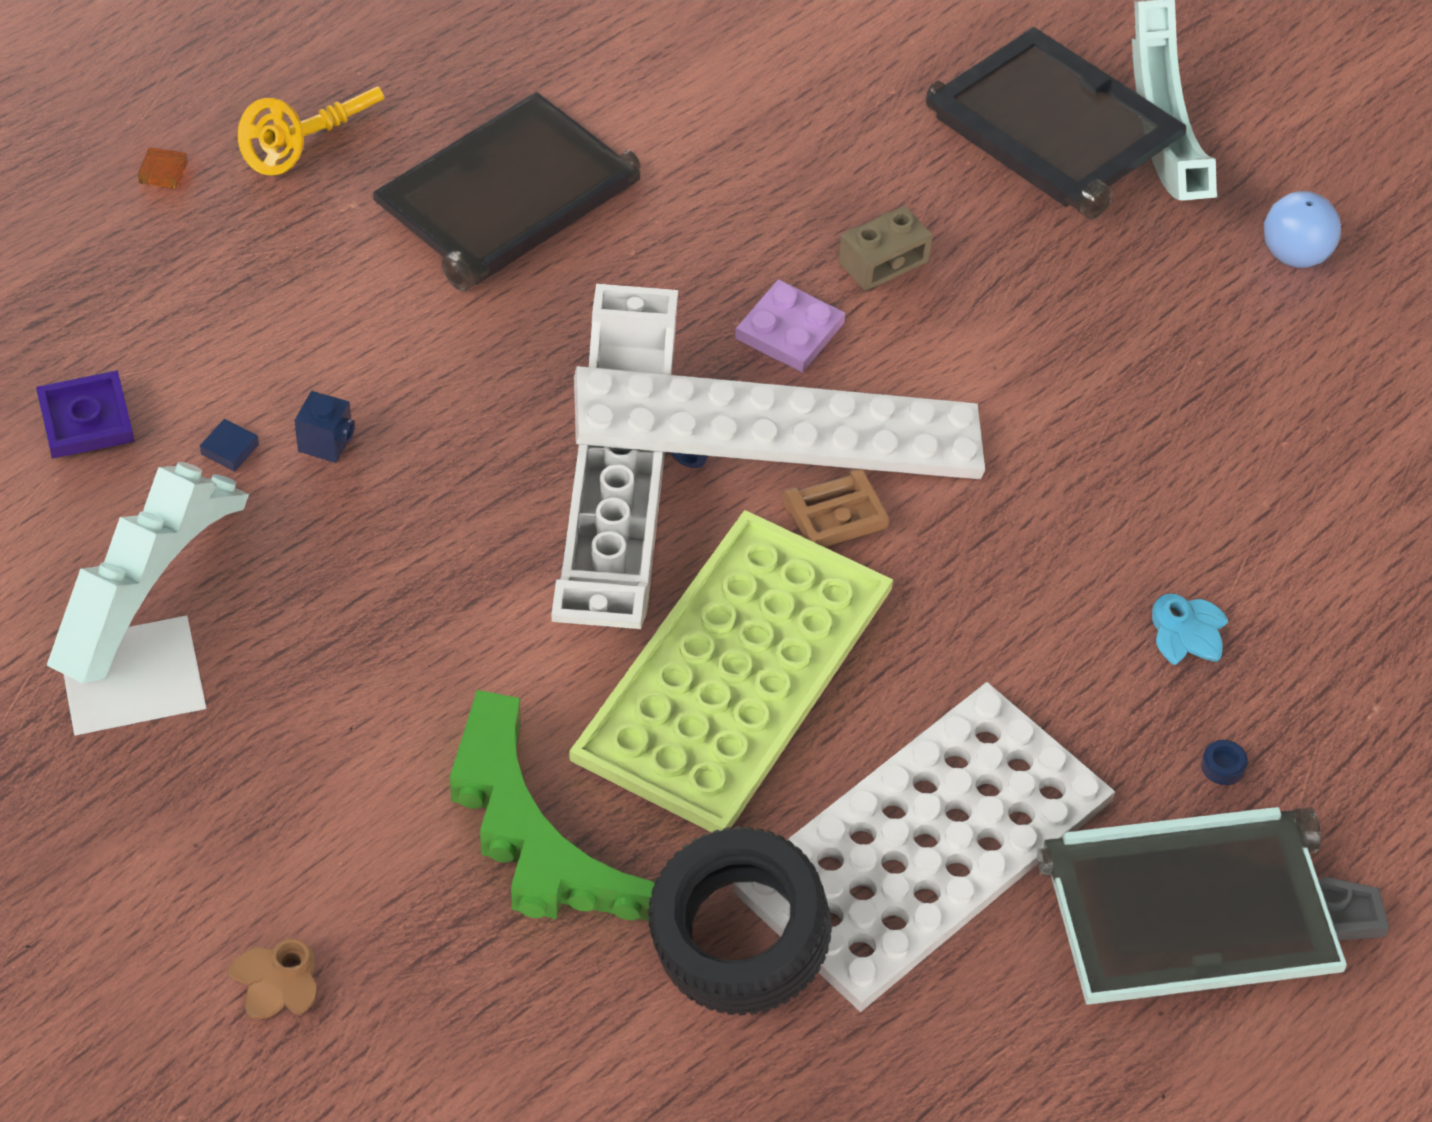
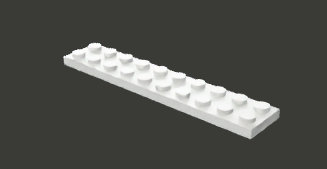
M577 366L574 374L576 444L981 479L985 472L977 403Z

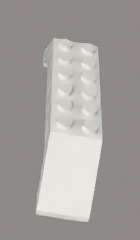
M596 284L592 311L589 367L672 375L678 290ZM579 444L562 575L560 580L556 579L551 615L552 622L641 629L648 610L665 452Z

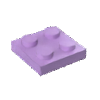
M778 279L736 327L735 339L803 373L845 322V312Z

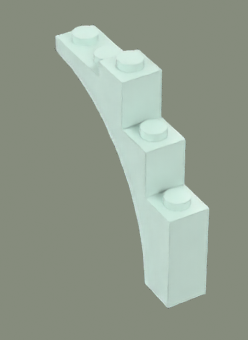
M177 462L176 466L158 467L143 512H139L137 516L120 517L105 561L96 567L80 569L47 666L81 683L105 679L116 651L134 615L170 562L208 525L227 514L244 510L249 494L235 488L237 483L228 477L213 474L212 478L207 479L201 476L202 470L189 463Z

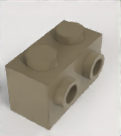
M903 206L892 212L884 213L879 218L860 227H854L841 235L839 263L862 289L867 291L929 262L932 234L906 206Z

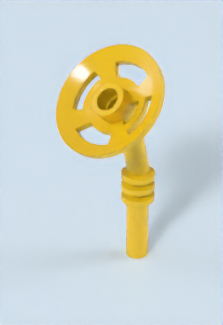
M377 86L342 104L337 101L333 103V107L331 105L326 106V111L320 109L318 111L319 115L300 121L295 110L286 102L277 98L259 99L247 107L239 122L238 144L241 154L248 165L261 174H283L289 171L299 160L305 136L325 128L330 131L333 129V125L335 127L340 126V121L343 124L348 122V117L383 101V92ZM270 108V114L263 116L257 125L253 124L256 117L263 110ZM284 112L290 117L293 125H289L283 119ZM269 121H274V125H266ZM253 138H259L262 149L268 154L264 161L260 159L254 150ZM286 147L284 151L279 153V148ZM294 149L290 158L284 163L278 165V160L287 157Z

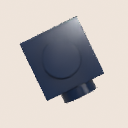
M312 390L294 420L298 452L337 463L346 444L351 441L355 430V421L351 419L349 401Z

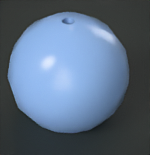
M1311 191L1290 193L1273 204L1264 221L1265 244L1276 259L1294 268H1307L1323 263L1333 254L1341 238L1340 216L1330 201L1320 194Z

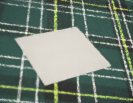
M187 616L128 627L116 651L108 674L103 680L81 683L64 674L74 736L207 709Z

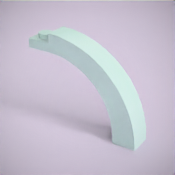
M1175 0L1135 1L1136 39H1132L1136 92L1186 125V134L1151 158L1156 172L1168 193L1179 201L1217 197L1216 159L1208 156L1200 147L1191 128L1184 103L1177 56ZM1141 117L1144 135L1155 129L1156 126Z

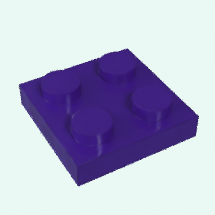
M118 370L36 387L52 459L135 442Z

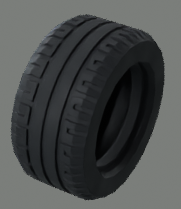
M734 827L732 830L730 828H723L721 831H712L713 833L709 835L708 833L703 834L701 838L692 840L690 845H684L681 851L678 850L674 854L673 859L670 858L667 861V866L662 868L661 876L657 877L655 886L652 888V897L649 900L648 921L650 934L667 975L671 978L675 987L677 986L679 991L686 994L691 1001L695 1000L696 1004L705 1006L711 1011L716 1010L718 1013L727 1012L730 1015H735L736 1013L746 1015L747 1012L757 1014L759 1011L763 1013L769 1011L768 1008L780 1007L779 1004H786L790 1001L789 998L798 996L800 991H804L808 987L807 983H811L815 979V974L819 973L820 965L826 960L825 954H828L831 941L830 933L832 928L829 905L815 866L810 862L807 855L803 854L800 848L795 847L790 840H785V837L780 835L775 836V833L771 831L764 832V829L759 828L753 830L752 827ZM738 882H757L775 889L789 902L790 918L782 936L766 952L747 960H723L705 953L692 941V923L699 907L716 890Z

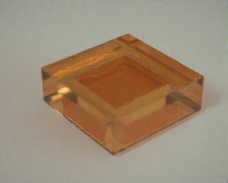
M149 147L138 172L139 183L177 189L188 163L187 154Z

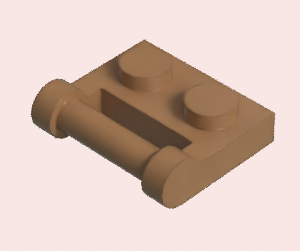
M862 469L848 471L845 477L802 490L794 487L782 492L786 511L792 514L803 537L823 547L887 529L889 525V516ZM848 492H852L851 494L844 495V496H841V497H838V498H835V499H831V500H828V501H825V502H821V503H818V504H815V505H812V506H808V507H807V505H809V504H812V503H815V502H819V501H822V500H825V499H829V498H832V497H835V496H838V495H842V494H845V493H848Z

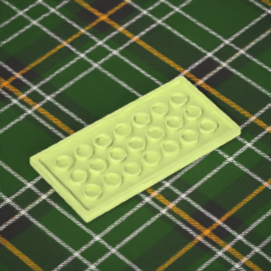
M744 510L569 751L570 761L710 832L715 830L721 831L723 828L731 829L892 590L893 579Z

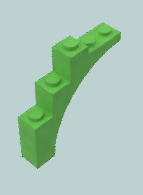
M477 690L450 774L451 802L460 803L471 809L487 808L480 829L481 855L488 856L502 863L518 862L511 885L512 910L520 911L522 914L532 918L545 916L557 919L562 903L570 905L579 911L597 910L615 914L624 920L642 919L648 921L649 900L652 897L651 892L655 882L622 873L589 857L565 839L540 812L525 785L516 754L521 725L520 698Z

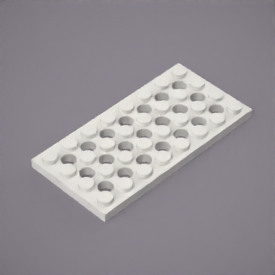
M986 682L787 839L795 847L800 848L803 854H806L810 862L815 866L825 891L830 913L836 914L842 921L839 925L831 927L828 954H825V962L820 965L819 974L858 1011H863L1046 857L1043 848L1045 844L1061 843L1065 832L1078 831L1113 801L1115 791ZM981 732H990L998 738V741L993 744L982 743L976 738V735ZM952 756H958L963 758L968 765L964 768H952L945 760ZM1020 759L1027 762L1030 769L1027 771H1015L1009 767L1008 762ZM920 781H928L934 784L937 790L933 793H921L915 789L914 784ZM982 784H991L1000 793L996 796H984L979 793L977 787ZM1045 787H1053L1058 789L1063 797L1060 799H1047L1040 793V790ZM889 806H897L904 810L906 815L900 819H891L885 816L882 810ZM952 809H960L967 813L969 819L964 822H954L945 813ZM1014 812H1023L1030 816L1032 822L1027 825H1018L1011 821L1009 815ZM863 831L872 835L874 841L867 845L857 844L850 836L855 832ZM927 834L934 837L938 844L931 848H924L919 846L914 841V838ZM990 837L996 839L1002 847L995 851H988L983 849L978 844V841L982 838ZM825 857H833L841 862L842 867L835 871H827L819 866L818 861ZM889 860H896L904 864L906 870L900 874H892L887 872L882 867V864ZM953 863H960L965 865L970 870V873L964 877H956L951 875L946 867ZM757 882L733 883V893L781 937L790 918L789 902L775 889ZM864 886L869 888L874 893V896L868 900H858L849 891L854 887ZM921 889H928L936 893L939 899L933 903H923L915 897L914 893ZM887 916H898L906 922V926L900 930H891L884 926L882 920ZM863 942L870 945L874 953L868 957H858L849 950V947L854 943Z

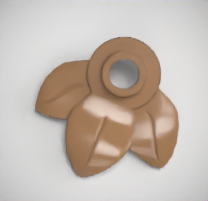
M298 939L283 940L274 949L254 947L236 958L227 969V975L230 978L249 985L245 999V1009L247 1016L251 1019L269 1018L279 1013L284 1006L293 1013L302 1015L311 1007L317 994V985L312 977L316 965L314 952L307 944ZM289 961H298L300 963L295 967H284Z

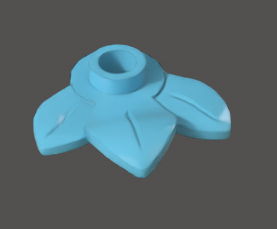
M1165 594L1157 599L1152 608V621L1158 630L1156 643L1162 655L1171 664H1178L1186 656L1187 652L1209 661L1217 662L1221 659L1223 644L1218 630L1228 623V619L1219 607L1203 599L1187 601L1177 594ZM1170 610H1173L1178 617L1173 615Z

